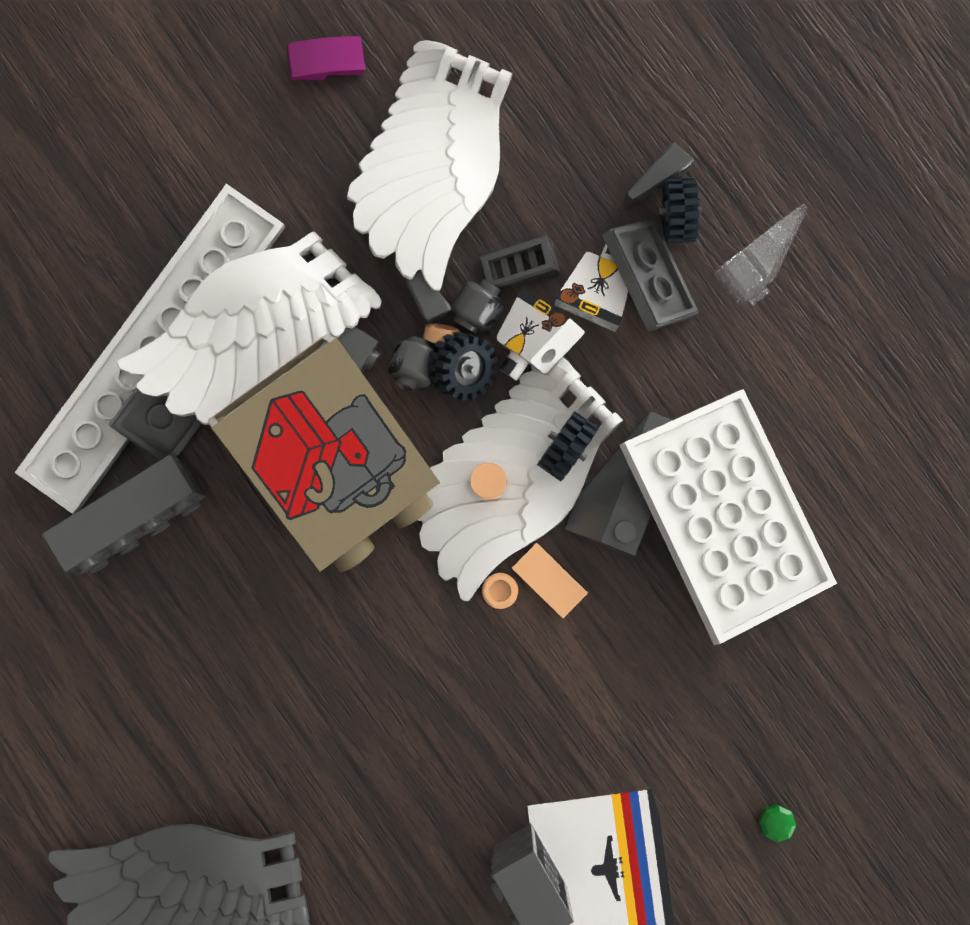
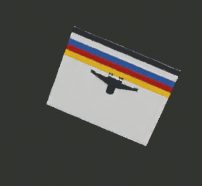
M652 789L527 806L529 822L533 825L568 887L574 922L570 925H674L660 816Z

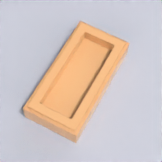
M535 543L511 568L562 619L588 594L538 543Z

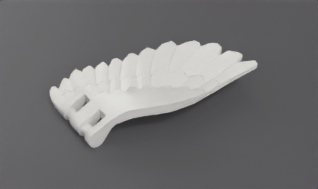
M424 40L414 45L413 52L415 54L407 61L408 69L402 73L399 79L401 86L395 93V98L398 101L393 103L388 110L389 115L392 116L382 123L381 129L384 132L373 140L370 145L372 152L367 154L359 163V169L362 174L350 184L347 200L356 203L353 212L354 229L361 234H369V248L375 257L385 259L393 252H396L395 266L403 277L409 280L413 279L416 272L421 270L424 280L431 290L440 291L449 257L459 234L483 207L494 190L500 161L499 107L509 86L512 73L504 69L499 72L490 68V63L469 55L466 58L457 54V49L439 42ZM452 67L462 71L458 85L447 81ZM484 81L495 85L490 98L479 94Z
M311 232L291 246L269 249L240 257L214 270L206 276L192 293L185 307L180 311L165 333L136 352L118 360L117 364L119 369L126 373L142 376L136 387L143 394L155 397L167 396L165 405L171 414L181 417L196 415L200 423L210 425L208 422L209 418L326 334L338 338L346 327L353 329L358 324L360 317L368 318L371 308H380L382 302L371 286L366 284L356 273L351 274L346 269L347 264L332 249L327 250L323 246V239L316 232ZM312 253L316 258L307 263L302 256ZM336 278L340 283L331 288L326 281Z
M564 357L547 373H542L531 366L532 371L519 377L520 384L509 390L511 399L502 400L495 405L497 413L486 415L481 419L483 427L472 429L462 436L464 443L453 445L444 450L443 462L430 467L440 483L427 492V495L433 501V505L426 514L418 519V521L423 523L419 533L421 545L428 551H439L437 559L439 575L444 581H448L453 577L457 578V589L463 601L468 602L484 580L502 561L529 543L541 538L563 521L574 507L582 491L598 447L623 421L616 412L612 414L604 406L606 402L591 386L587 388L579 380L581 375ZM568 390L577 397L569 408L560 400ZM574 411L587 420H590L594 415L602 425L583 452L588 456L584 462L578 458L575 465L561 482L537 465L553 442L548 437L551 431L558 434ZM494 463L505 472L507 486L499 498L483 500L473 492L470 477L478 465Z

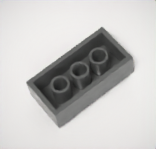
M168 455L47 530L42 536L64 572H78L80 575L88 572L91 575L107 566L109 563L106 559L113 554L119 552L120 555H124L139 545L137 539L148 533L154 536L170 526L168 520L174 516L181 514L184 517L201 507L199 501L205 498L206 495L186 462Z
M531 823L493 845V857L491 858L493 864L490 866L492 881L489 883L500 903L507 901L509 904V910L512 914L509 919L512 925H570L574 922L568 887Z

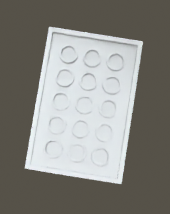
M744 389L619 445L714 645L721 644L837 584Z

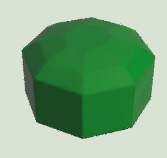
M778 804L763 808L757 820L761 833L777 843L791 838L796 827L792 812Z

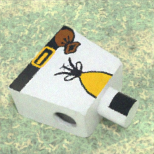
M606 244L601 256L591 252L584 254L557 295L554 306L616 332L622 319L628 289Z
M522 288L497 335V341L510 351V354L499 369L516 381L528 364L542 373H547L583 336L585 331L568 316Z

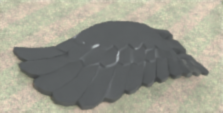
M172 824L100 847L52 850L49 853V862L56 869L66 874V876L59 878L53 883L55 893L63 902L77 903L67 914V925H309L305 894L301 893L299 881L302 880L299 857H295L293 844H296L294 831L279 833L263 839H255L196 824ZM279 848L280 860L266 864L264 852ZM285 885L286 897L272 901L270 889Z

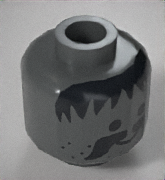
M482 279L480 284L473 281L466 282L452 304V310L456 314L454 320L475 334H478L480 330L489 331L504 309L503 300L497 296L501 290Z
M411 336L407 340L397 343L387 368L389 375L396 381V387L407 392H415L416 388H426L431 384L432 381H430L429 375L434 372L428 370V363H434L435 360L429 357L431 351L435 352V347L431 342L423 338Z

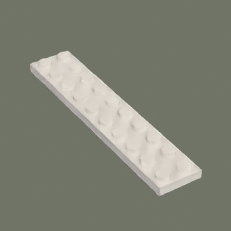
M226 184L15 473L72 514L80 511L130 442L129 439L118 433L108 424L136 389V385L142 379V376L131 375L120 370L117 361L136 352L165 333L180 311L185 307L192 293L207 275L227 262L253 253L269 250L286 228L285 225Z

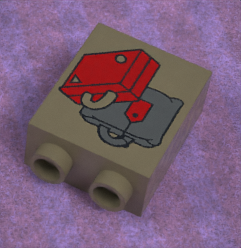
M324 335L208 419L213 431L319 572L331 563L335 565L339 572L353 568L363 561L375 547L369 539V535L391 519L398 528H404L421 518L433 505V501L427 495V492L440 483L340 341L332 335Z

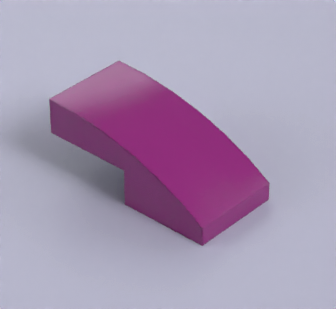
M361 36L310 39L289 43L286 46L291 80H325L328 75H362L365 71Z

